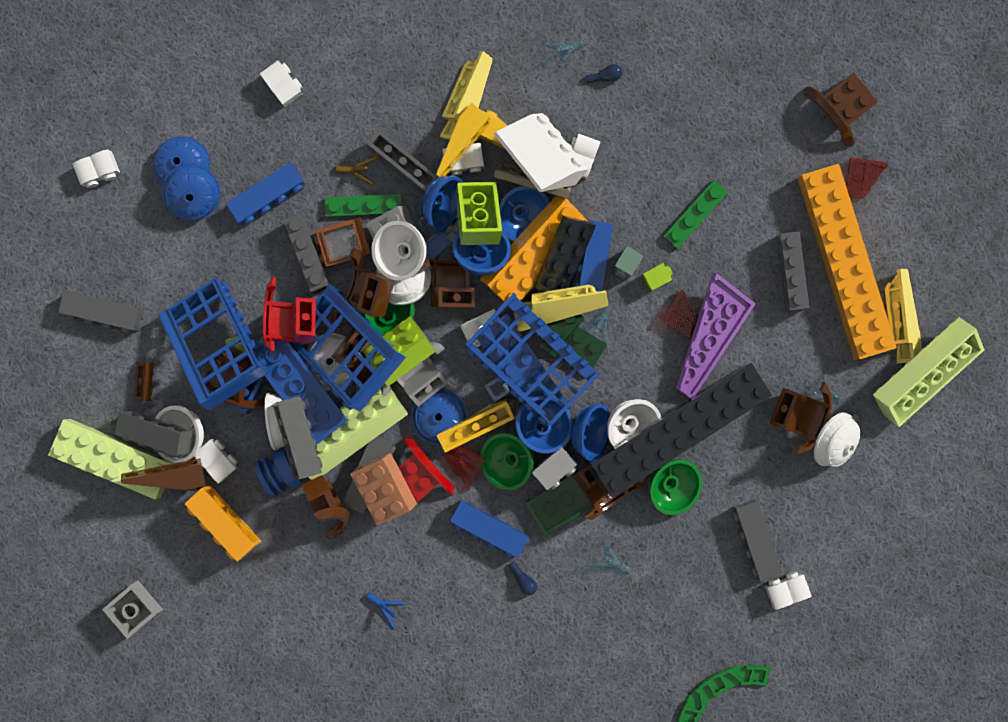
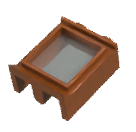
M360 217L316 229L317 235H314L317 247L320 246L322 251L319 254L322 265L325 264L327 268L352 262L349 253L353 247L359 249L364 258L372 256Z

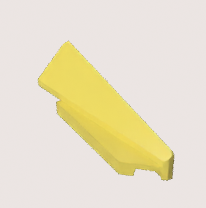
M484 51L479 52V56L474 62L468 61L463 66L442 117L448 120L440 135L445 140L450 141L458 119L461 116L460 112L466 105L469 106L473 103L479 108L493 60Z
M898 269L895 278L885 287L888 322L897 345V364L911 361L922 350L907 269Z
M585 285L532 294V302L523 303L537 317L541 318L545 324L606 307L608 306V298L605 290L597 292L594 286ZM522 319L517 323V329L520 332L531 329Z

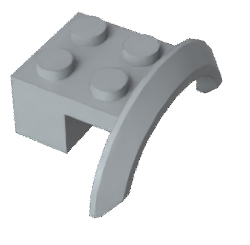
M430 342L437 355L445 349L439 343ZM429 357L397 380L418 407L448 384L445 377ZM385 383L380 388L382 396L384 397L391 391L390 386H387Z

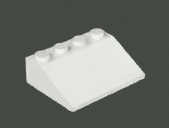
M543 113L529 115L496 131L494 134L539 192L576 185L588 170L583 160L575 154L571 145L562 138L560 132L549 122V118Z

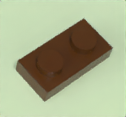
M136 362L134 400L151 401L153 394L152 377L154 375L153 362Z

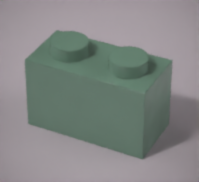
M627 246L612 268L615 271L614 275L622 280L624 278L629 279L644 256Z

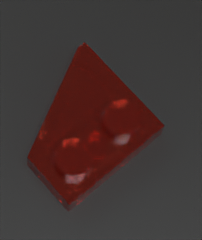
M851 157L846 180L849 197L864 199L871 187L879 179L881 173L886 169L888 163Z
M682 289L661 321L691 340L698 315Z
M463 444L444 454V458L452 466L456 476H460L465 483L464 488L467 491L470 490L486 459Z

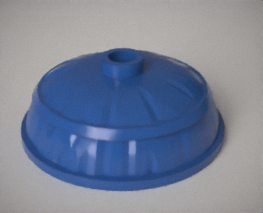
M177 136L168 139L158 148L153 160V169L157 180L162 185L168 173L180 165L195 164L210 171V158L205 147L200 142L190 137ZM179 158L180 163L175 165V159Z
M184 164L171 170L165 177L162 184L163 202L167 209L176 217L187 221H198L210 216L218 207L221 197L220 186L216 177L206 168L195 164ZM191 194L193 196V199L188 200L186 198V195Z
M457 176L439 177L425 191L421 212L424 220L435 231H445L451 223L454 224L457 220L455 197L457 183H464Z
M521 185L509 190L502 197L499 203L501 226L508 239L515 241L550 203L547 196L537 189ZM519 208L520 213L516 215L515 211Z
M458 231L453 240L452 250L459 265L467 272L475 275H490L500 270L508 262L511 254V245L503 231L500 244L460 245Z
M445 388L440 389L419 407L414 403L411 411V422L416 434L425 442L433 445H441L437 434L468 418V410L462 398L455 392ZM440 413L442 420L437 421L435 415Z
M536 396L531 399L539 406L548 396ZM552 398L542 408L551 418L562 409ZM522 405L517 413L515 426L519 439L527 448L537 453L549 454L560 450L561 447L563 448L568 443L573 429V420L568 409L552 426L549 423L545 426L537 418L539 414L535 410L530 412ZM541 425L543 427V431H539L537 429V426Z
M594 404L593 406L583 408L578 413L573 424V447L587 461H593L600 457L609 441L607 424L610 413L603 404Z

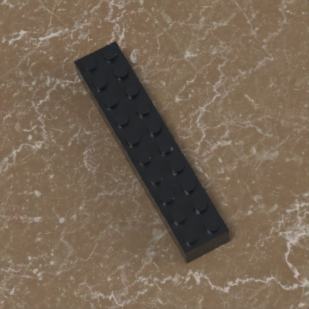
M752 363L746 364L587 464V467L606 498H613L772 395Z

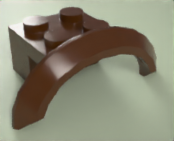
M854 72L826 95L809 86L805 88L804 92L807 99L815 102L829 116L837 127L843 144L846 146H853L855 144L849 125L878 102Z
M353 247L349 253L353 263V274L346 298L349 300L348 303L357 307L356 310L364 314L385 317L395 280L366 269L362 252ZM337 309L333 311V322L341 315Z
M425 259L422 267L431 268V307H475V288H470L469 272L464 270L457 261Z
M353 327L331 357L341 364L363 336ZM368 341L358 350L364 358H366V355L363 351L371 345ZM354 355L346 367L353 373L362 362ZM365 366L357 375V378L364 385L373 373ZM357 386L356 391H355V394H356V393L358 392V390L360 389L359 386Z
M234 346L230 348L233 358L244 353ZM226 352L214 358L218 369L230 362ZM248 356L236 363L241 373L253 366ZM233 366L221 373L225 383L237 376ZM213 368L207 372L205 377L214 372ZM217 376L205 383L210 392L221 387ZM245 388L223 401L243 409H257L265 406L264 399L244 400Z
M822 381L819 389L823 394L824 402L786 388L782 389L769 424L809 439L803 445L797 446L794 455H802L815 446L822 428L830 419L833 401L830 388L824 381Z
M587 466L573 474V477L593 507L583 516L585 519L590 520L595 519L618 501L644 487L647 480L646 476L617 496L606 498Z
M321 475L301 486L315 512L314 515L317 520H337L338 524L332 530L325 533L328 539H333L345 529L350 519V513L346 508L342 507L330 479L325 480L324 476Z

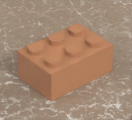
M391 452L359 466L350 473L377 526L410 512L417 505Z

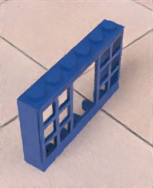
M214 277V279L158 314L199 404L207 410L216 407L268 373L265 367L267 362L261 354L259 355L257 351L259 346L251 338L252 332L244 324L243 320L245 318L240 310H237V302L229 294L230 288L225 281L221 282L217 277ZM220 298L224 308L212 314L208 305ZM205 308L208 318L197 324L193 315ZM227 312L239 337L195 364L184 339ZM189 318L193 328L181 334L178 325ZM242 342L246 351L233 358L230 348ZM226 352L230 362L218 369L214 358ZM248 356L253 366L241 373L236 363ZM210 362L214 372L202 379L198 369ZM233 366L237 376L225 383L221 373ZM217 376L221 387L209 394L205 383Z
M328 284L325 291L316 300L315 330L323 321L329 327L328 331L321 339L315 334L314 339L317 341V344L309 353L302 347L304 343H290L300 353L303 361L310 364L309 368L314 373L320 374V380L327 386L332 387L331 392L338 398L341 397L343 399L342 404L349 410L353 408L360 412L406 357L393 348L394 345L381 336L382 333L370 325L371 322L361 316L360 312L356 310L357 308L348 303L349 300L341 295L342 292ZM335 307L341 315L332 325L326 317ZM346 318L363 338L332 375L329 376L312 356L342 320ZM368 341L374 349L364 358L358 350ZM379 352L385 360L375 370L368 362ZM355 355L362 363L352 373L346 365ZM366 366L373 374L363 385L357 378V375ZM343 369L350 377L340 388L334 379ZM354 381L360 389L351 399L344 391Z
M515 293L465 343L468 347L466 351L473 358L478 356L482 360L480 364L488 372L492 370L497 375L494 378L502 385L506 383L510 387L509 392L514 397L518 398L520 396L525 401L523 405L530 412L535 410L539 414L537 418L545 426L548 423L552 426L600 375L569 344L567 345L555 331H552L541 318L537 317L526 304L521 302ZM507 307L518 315L509 327L498 317ZM521 319L532 328L523 339L512 330ZM495 320L506 329L497 340L486 331ZM536 332L560 357L524 393L500 368ZM482 333L493 343L484 353L473 345ZM508 333L519 342L510 353L499 344ZM496 346L506 355L497 366L486 357ZM563 358L574 368L565 379L554 370ZM576 371L587 380L579 391L575 390L567 382ZM550 372L561 381L552 392L541 383ZM563 385L575 394L566 405L555 396ZM537 386L549 395L539 406L528 396ZM551 398L562 407L553 418L542 410Z

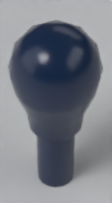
M611 64L605 69L600 70L599 73L587 75L586 81L587 83L599 80L617 81L621 78L623 70L619 65Z
M514 561L509 567L516 575L522 593L528 596L535 594L537 591L536 581L526 573H523Z

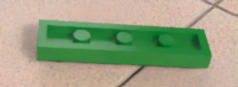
M713 180L663 237L678 249L726 196L728 191L717 181Z
M401 194L325 198V216L382 215L397 206H402Z

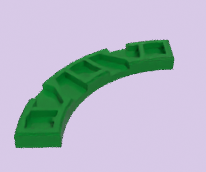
M739 665L711 675L702 681L688 696L676 722H698L707 704L714 697L729 690V688L739 685L766 687L771 668L761 665Z

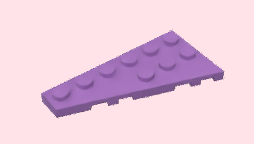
M712 272L676 386L677 390L690 399L696 396L755 306L752 300L715 272Z

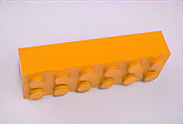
M556 195L511 244V254L505 266L493 274L483 275L480 278L503 302L513 293L521 301L534 287L563 215L587 221L566 198Z

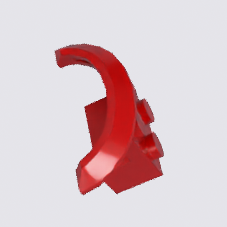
M273 277L266 286L264 297V345L270 352H274V341L311 344L315 337L316 299L296 297L293 303L274 302L273 295L276 287V277Z
M404 437L403 440L413 455L398 468L416 503L439 483L451 495H454V485L429 460L413 438Z

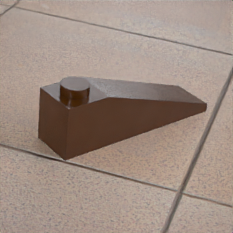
M201 458L121 474L122 484L181 490L190 489L191 491L199 490L206 486Z

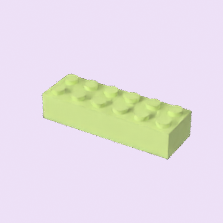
M960 317L957 318L940 335H937L928 346L923 348L918 355L907 362L897 374H894L887 383L878 388L873 396L883 415L900 427L984 351L977 329Z
M391 387V391L384 397L379 389L360 412L353 408L349 410L345 406L340 408L349 421L317 444V449L315 450L317 457H320L322 461V473L310 476L311 480L329 472L408 415Z
M63 419L48 456L155 500L162 497L165 488L122 484L121 474L173 464L157 454L72 419Z

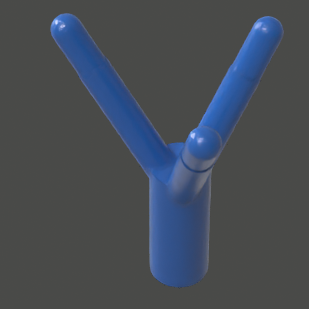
M370 592L366 599L381 609L391 628L395 630L396 627L388 613L394 618L397 615L386 605H404L405 603L403 601H383Z

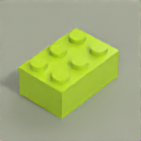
M496 182L457 183L455 197L460 245L500 244L502 226Z
M411 316L382 336L394 345L393 348L406 357L385 384L390 386L436 352ZM372 345L363 351L366 357L374 349ZM377 352L369 362L376 370L385 358Z

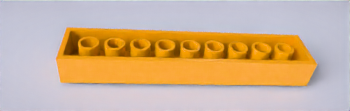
M836 164L801 175L797 179L854 360L897 348L840 165Z

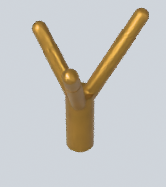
M374 156L354 166L337 165L336 172L353 173L370 185H374L373 181L357 171L367 170L368 167L364 165L378 158Z

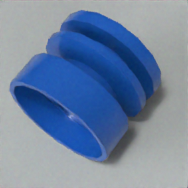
M285 447L272 453L274 462L267 456L263 458V462L261 460L254 462L257 478L261 486L272 498L277 496L278 492H285L284 483L291 489L303 482V479L294 480Z

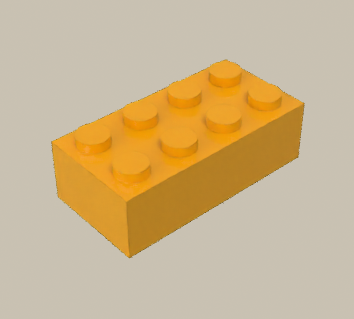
M211 485L201 488L185 503L188 513L200 520V526L205 531H210L214 536L213 540L227 550L226 554L231 560L238 562L262 542Z

